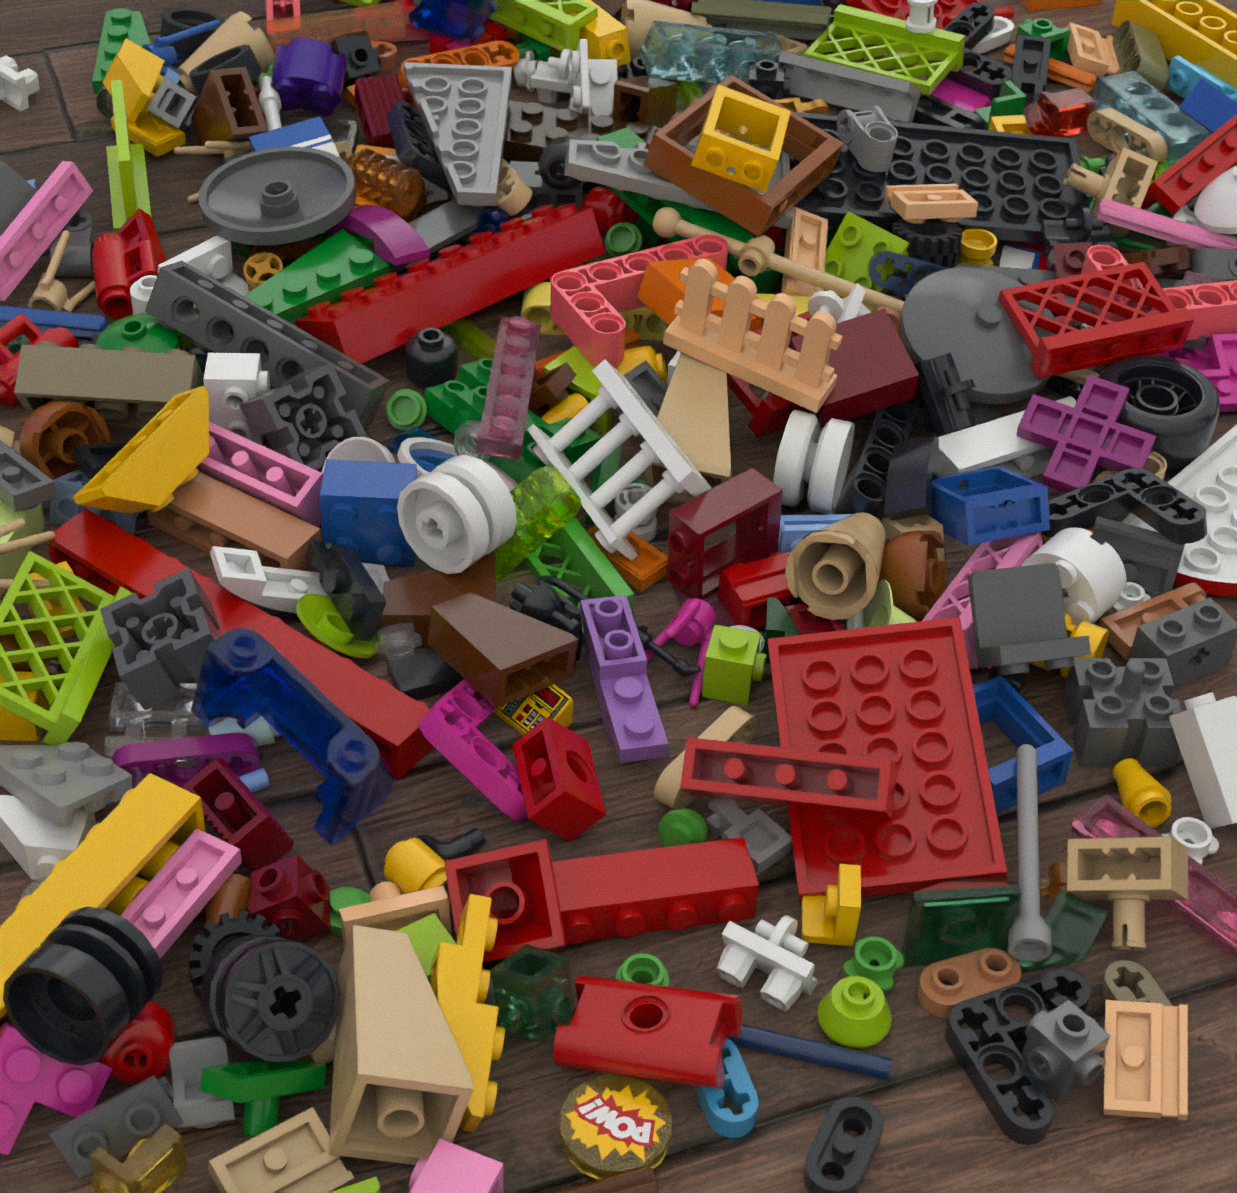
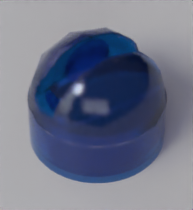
M490 208L478 214L477 228L480 233L492 231V234L502 230L500 224L510 220V217L503 209Z

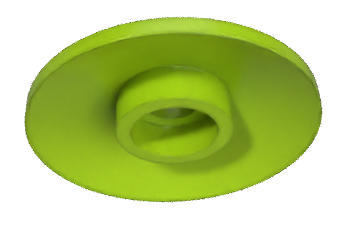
M306 594L298 600L296 604L298 618L314 636V639L325 648L336 654L340 652L357 658H371L380 649L381 642L376 631L371 641H356L332 603L331 598L319 594Z

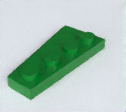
M125 8L106 11L92 79L94 93H109L103 84V80L126 38L140 47L145 44H151L140 11H130Z
M342 229L244 295V297L282 319L291 322L307 315V308L326 301H330L332 304L341 300L340 294L357 287H364L366 289L375 285L373 281L375 278L390 273V265Z

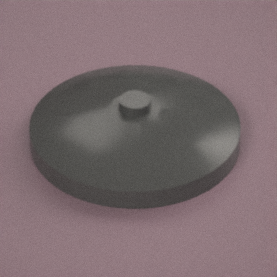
M276 147L242 155L217 168L203 182L199 191L198 201L204 223L216 235L241 244L279 245L316 236L338 224L354 206L356 201V185L349 165L334 154L307 147Z
M950 268L926 276L909 292L900 313L898 330L899 337L913 364L951 352L961 382L969 379L974 381L975 388L965 391L968 401L985 404H1006L1021 401L1040 391L1052 377L1048 376L1039 379L1036 377L1030 367L1034 356L998 300L1001 290L1023 286L1017 281L984 269ZM1026 300L1016 301L1020 307L1035 313L1039 307ZM1044 308L1041 315L1055 320L1051 311ZM1037 326L1034 328L1039 339L1057 335Z

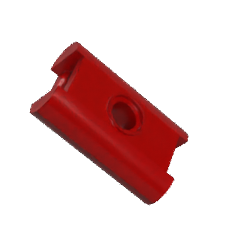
M582 975L577 977L575 988L578 1005L569 1026L558 1024L555 1033L554 1061L557 1066L716 1089L723 1087L725 1082L722 1060L724 1045L727 1036L739 1038L743 1007L742 999L739 995Z

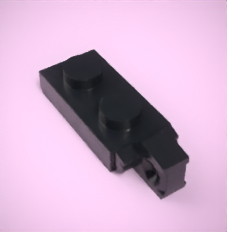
M311 539L306 556L310 566L321 572L319 582L322 583V587L329 598H331L332 603L356 641H371L387 603L386 599L353 549H344L340 544L332 540L331 542H323Z

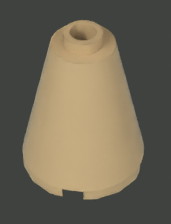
M625 0V3H622L620 23L627 27L631 57H657V60L672 58L675 52L689 53L690 50L704 52L705 45H711L712 24H707L706 17L649 0Z
M239 11L231 15L177 69V73L181 75L177 85L199 98L200 96L189 77L190 72L207 59L237 46L250 45L264 73H267L270 64H274L275 55L260 27L253 30L247 23L252 18L248 14Z
M863 512L854 513L803 537L795 545L787 558L785 575L789 590L795 598L799 596L809 606L807 610L815 616L830 620L850 619L867 607L874 598L878 587L886 539L882 523L871 514Z

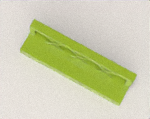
M468 0L470 9L559 51H563V49L577 51L580 39L579 29L598 17V7L582 0H551L553 1L551 3L540 2L548 0ZM578 12L579 14L573 17L566 13Z

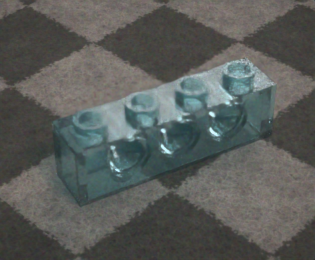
M653 21L639 56L649 77L719 84L730 75L740 80L741 75H748L749 61L772 60L780 63L778 60L783 49L775 33Z
M1133 71L1099 77L1094 109L1097 111L1108 107L1113 108L1160 134L1164 138L1168 150L1165 162L1160 164L1165 170H1168L1210 136L1208 130L1137 72ZM1124 130V135L1128 138V135Z

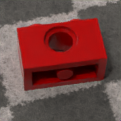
M546 717L512 744L529 820L571 842L606 815L588 740L551 718Z

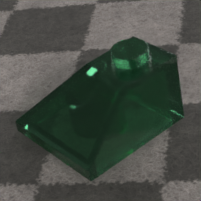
M999 877L944 881L913 892L901 950L905 960L903 967L927 966L985 948L1007 951L1008 932L1014 924L1022 894L1019 884Z

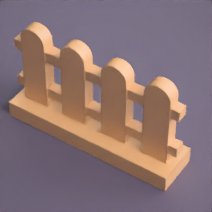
M698 259L691 268L685 267L679 277V281L686 284L684 301L679 300L675 305L674 314L677 317L666 329L663 344L817 413L834 389L838 376L834 373L835 368L827 365L831 349L837 350L841 345L843 337L835 333L837 323L834 317L825 311L815 312L809 321L795 315L797 309L795 301L784 293L776 294L769 303L756 298L757 287L750 278L745 276L736 277L729 286L717 281L718 271L716 266L707 259ZM714 297L725 301L722 318L711 314ZM752 314L764 318L761 335L749 330ZM792 331L804 336L800 353L788 348Z

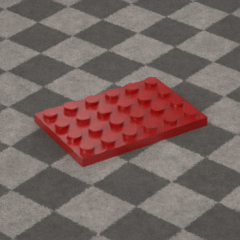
M960 617L768 639L780 747L891 759L898 767L892 818L788 806L799 903L802 904L803 896H825L826 885H836L839 864L861 865V897L1007 882L1006 862Z

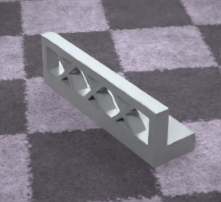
M781 51L778 61L784 63V66L787 67L784 77H790L789 95L811 101L823 99L826 100L827 105L855 112L865 111L869 106L878 105L884 115L894 119L895 122L912 123L921 90L911 82Z

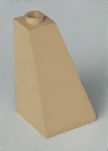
M681 352L657 419L711 488H714L732 478L727 373ZM662 462L659 465L653 463L644 471L646 485L653 488L664 478L662 473L667 468ZM685 489L681 494L675 492L665 502L682 505L695 497Z
M353 925L339 964L338 983L341 997L340 1012L336 1021L329 1155L416 1165L421 1157L429 1158L439 1139L453 1142L474 1089L473 1080L408 934Z

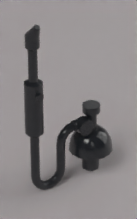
M549 575L538 578L537 587L534 590L523 582L518 583L514 587L511 597L522 604L520 613L547 624L554 622L563 628L564 631L574 636L579 633L582 627V623L578 621L581 610L573 602L559 594L552 586L559 588L579 603L580 600L590 599L565 581ZM561 606L563 607L562 613L559 612ZM636 625L644 651L648 649L671 665L673 670L683 677L701 672L700 666L689 664L681 658L677 659L655 644L653 636L647 632L648 627Z

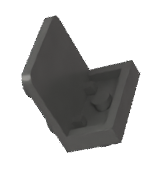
M1046 563L972 572L969 575L968 585L978 667L1000 666L1001 675L1030 672L1029 662L1044 661L1045 669L1066 668L1074 666L1073 657L1091 655L1089 636L1067 638L1060 572L1055 564Z

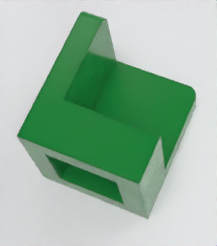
M1010 80L1003 81L1000 97L993 99L992 105L989 107L974 109V114L982 117L985 122V130H988L991 117L1023 115L1027 96Z

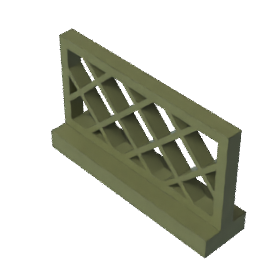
M698 0V2H692L691 13L706 17L707 24L717 25L726 23L727 31L730 34L757 36L771 31L789 39L816 41L830 26L832 7L756 0Z

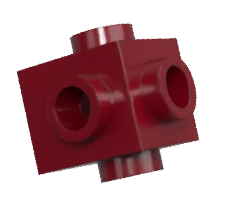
M298 854L251 872V896L248 897L247 906L252 919L255 920L257 914L266 917V925L271 927L275 924L280 930V937L296 942L331 930L330 887L327 885L323 875L318 870H312Z

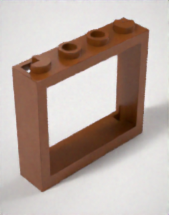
M730 75L718 84L789 110L733 75ZM713 84L703 97L693 99L685 111L681 114L675 113L668 124L661 129H655L653 138L646 142V148L649 150L644 166L760 237L832 173L844 143L791 111L781 150L800 161V163L763 195H760L744 184L691 166L694 153L684 146L701 133L706 114L717 88Z

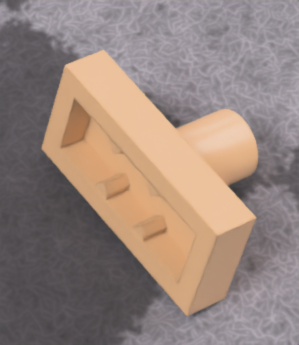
M381 882L370 891L371 902L339 909L344 949L353 925L396 931L433 913L436 914L452 937L449 898L443 885L402 895L395 883Z

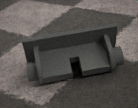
M153 1075L50 1131L49 1136L77 1178L81 1179L183 1123V1120L170 1099L174 1098V1093L165 1077L157 1080Z

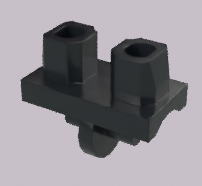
M1089 208L1077 209L1074 219L1043 220L1040 227L1044 240L1046 260L1053 244L1092 242L1093 246L1107 245L1115 249L1118 247L1111 237L1110 224L1103 222L1102 219H1092V213Z
M951 352L914 364L919 374L915 394L918 396L923 395L928 410L924 412L922 417L928 433L937 432L939 437L976 424L965 391L975 388L974 381L969 379L961 382Z

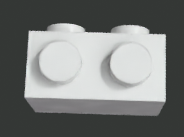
M208 353L203 381L204 387L209 392V422L262 445L264 434L254 436L239 406L270 389L269 371L261 370L260 354Z

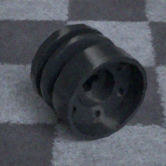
M86 906L70 911L46 937L40 947L36 948L4 983L3 1001L9 1019L22 1037L36 1049L61 1063L83 1066L98 1062L126 1030L128 1023L134 1020L145 1005L160 990L163 970L158 953L147 937L132 923L107 909Z
M250 934L229 942L212 958L202 979L201 1005L207 1024L218 1036H223L226 1039V1043L267 1062H291L312 1053L330 1036L340 1012L341 990L333 967L320 952L299 942L275 935ZM276 989L286 991L280 998L282 1008L279 1011L269 1007L276 1001L273 993Z

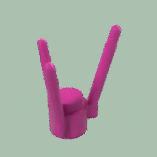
M697 598L686 600L676 616L670 620L666 628L653 641L660 647L672 637L684 646L701 644L697 666L701 667V672L694 674L689 699L691 707L698 705L702 692L705 656L713 632L711 627L716 620L714 609L707 602ZM648 649L644 651L648 662L655 654Z

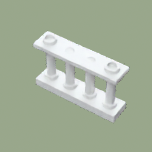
M604 359L592 370L602 383V386L598 389L600 394L551 438L534 424L527 430L537 443L533 451L549 468L554 466L599 528L594 535L601 545L611 554L618 550L632 561L638 554L625 537L675 492L681 494L686 489L692 496L697 497L712 488L629 381ZM611 407L613 409L620 407L624 412L618 417L620 422L572 465L562 451ZM632 434L635 437L641 434L645 439L640 445L642 450L593 493L583 478ZM662 462L667 468L662 473L664 478L614 522L604 507L653 463L659 465Z

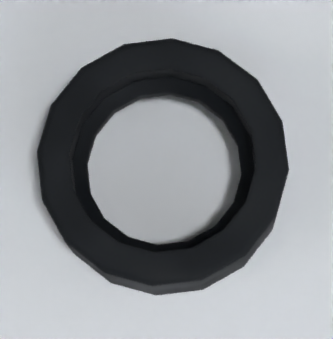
M170 9L162 13L160 37H167L214 20H219L221 26L226 20L217 14L200 9ZM220 26L169 44V46H172L177 53L192 55Z
M241 45L223 51L202 62L190 72L189 77L200 96L211 70L246 67L252 82L261 75L262 69L250 45Z

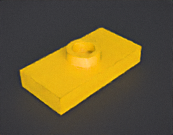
M141 111L134 123L127 119L130 141L135 144L143 143L144 149L156 157L173 150L175 147L186 144L185 132L150 111L148 114ZM113 116L110 118L111 127L115 131V121Z

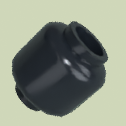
M569 136L556 137L549 141L544 147L538 163L539 174L544 183L552 189L559 191L571 190L582 182L574 177L564 175L565 155L569 140H577Z
M426 328L412 335L405 344V370L407 378L423 390L455 380L459 371L456 340L450 334L437 328Z

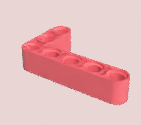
M701 235L555 273L551 278L550 316L591 364L598 366L606 359L613 367H616L623 361L626 322L619 313L646 306L637 298L647 263L651 261L710 257L726 271L728 242L717 235Z
M1094 245L1087 251L1081 274L1129 264L1117 249L1107 245ZM1138 278L1122 280L1124 284L1142 291L1145 290ZM1237 280L1163 289L1176 310L1187 308L1195 319L1186 341L1195 340L1200 336L1210 338L1212 334L1237 333ZM1098 286L1086 288V290L1109 298L1111 291ZM1118 294L1113 299L1136 309L1139 303ZM1144 304L1140 310L1150 315L1161 313L1160 310ZM1091 305L1096 314L1100 316L1103 309ZM1107 312L1105 319L1115 323L1129 320L1111 312Z

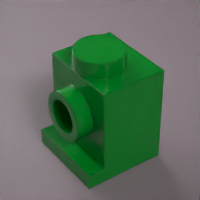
M1045 18L1035 19L1034 21L1026 19L1018 26L1017 35L1051 39L1049 58L1063 61L1066 57L1071 30L1067 27L1059 29L1050 20Z

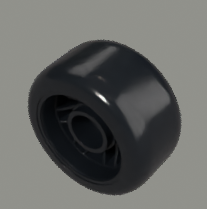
M1136 355L1110 364L1098 376L1100 379L1130 388L1127 401L1117 423L1156 436L1152 451L1165 458L1167 462L1165 475L1181 472L1211 446L1219 419L1220 400L1212 382L1196 368L1169 357Z

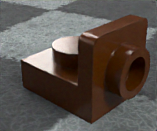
M566 362L535 378L516 401L541 418L551 407L557 405L568 395L569 392L565 388L577 375Z

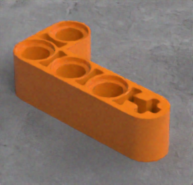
M493 41L415 57L404 62L512 67L513 75L514 67L519 60L520 54L518 49L509 42ZM402 63L400 71L398 73L401 87L408 88L411 106L418 110L415 100L410 91V88L405 79L404 67Z

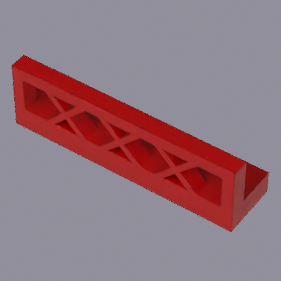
M1237 114L1156 178L1148 187L1140 209L1147 210L1159 201L1174 216L1196 198L1211 181L1237 164Z

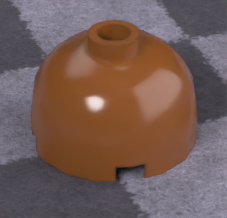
M52 401L37 408L25 420L19 435V450L22 457L52 480L75 470H81L72 459L75 445L110 443V433L103 417L96 409L74 401Z
M936 531L902 533L892 538L883 551L879 581L884 579L890 583L893 605L914 618L915 621H922L947 589V561H938L936 549L945 548L940 533Z

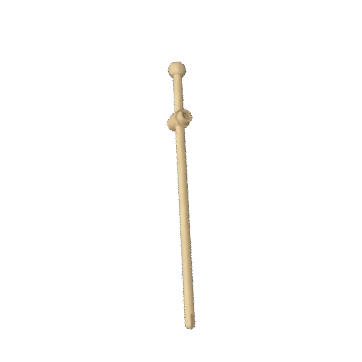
M664 207L655 214L652 227L660 237L671 238L677 234L689 239L710 234L724 238L728 242V254L739 257L738 266L748 276H755L769 268L825 290H832L844 297L849 296L852 287L855 285L853 282L774 254L775 245L767 236H757L744 243L684 221L679 212L674 208ZM861 286L866 290L862 300L863 304L877 309L889 307L901 313L904 301ZM1089 369L1058 374V376L1082 385L1085 384L1089 375L1097 378L1100 375Z

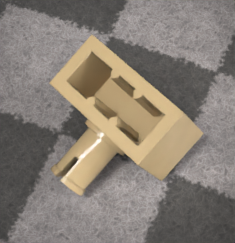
M1123 147L1109 162L1106 173L1103 176L1073 163L1067 172L1066 177L1068 178H1065L1063 185L1093 197L1094 204L1091 213L1092 219H1096L1098 206L1102 199L1105 198L1141 208L1158 162ZM1110 224L1111 235L1123 238L1130 231Z
M1172 837L1068 839L1067 891L1086 901L1108 900L1113 903L1112 949L1131 951V947H1134L1136 951L1146 950L1145 904L1150 903V900H1188V848Z

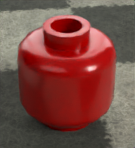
M607 186L593 188L581 208H592L600 235L606 236L609 229L615 224L624 222L632 224L638 220L639 214Z
M149 1001L134 1020L128 1023L126 1030L101 1057L103 1064L113 1068L110 1073L111 1076L120 1082L135 1085L153 1075L157 1079L170 1066L169 1051L174 1043H176L175 1023L168 1011L156 1002Z

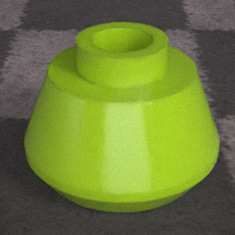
M850 976L841 979L823 996L818 1006V1022L824 1033L833 1041L847 1047L864 1048L875 1045L885 1038L891 1027L892 1015L883 991L875 982L865 977Z

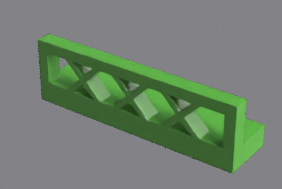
M551 485L534 489V513L516 518L517 523L513 536L508 539L534 577L538 579L541 576L549 575L557 577L566 583L581 586L584 589L583 594L590 599L626 595L633 615V591ZM538 528L543 537L541 541L522 537L520 533ZM543 555L562 559L564 563L561 568L542 564L541 559ZM552 586L559 594L573 602L580 609L578 601L559 588ZM582 623V642L583 644H585L586 641Z

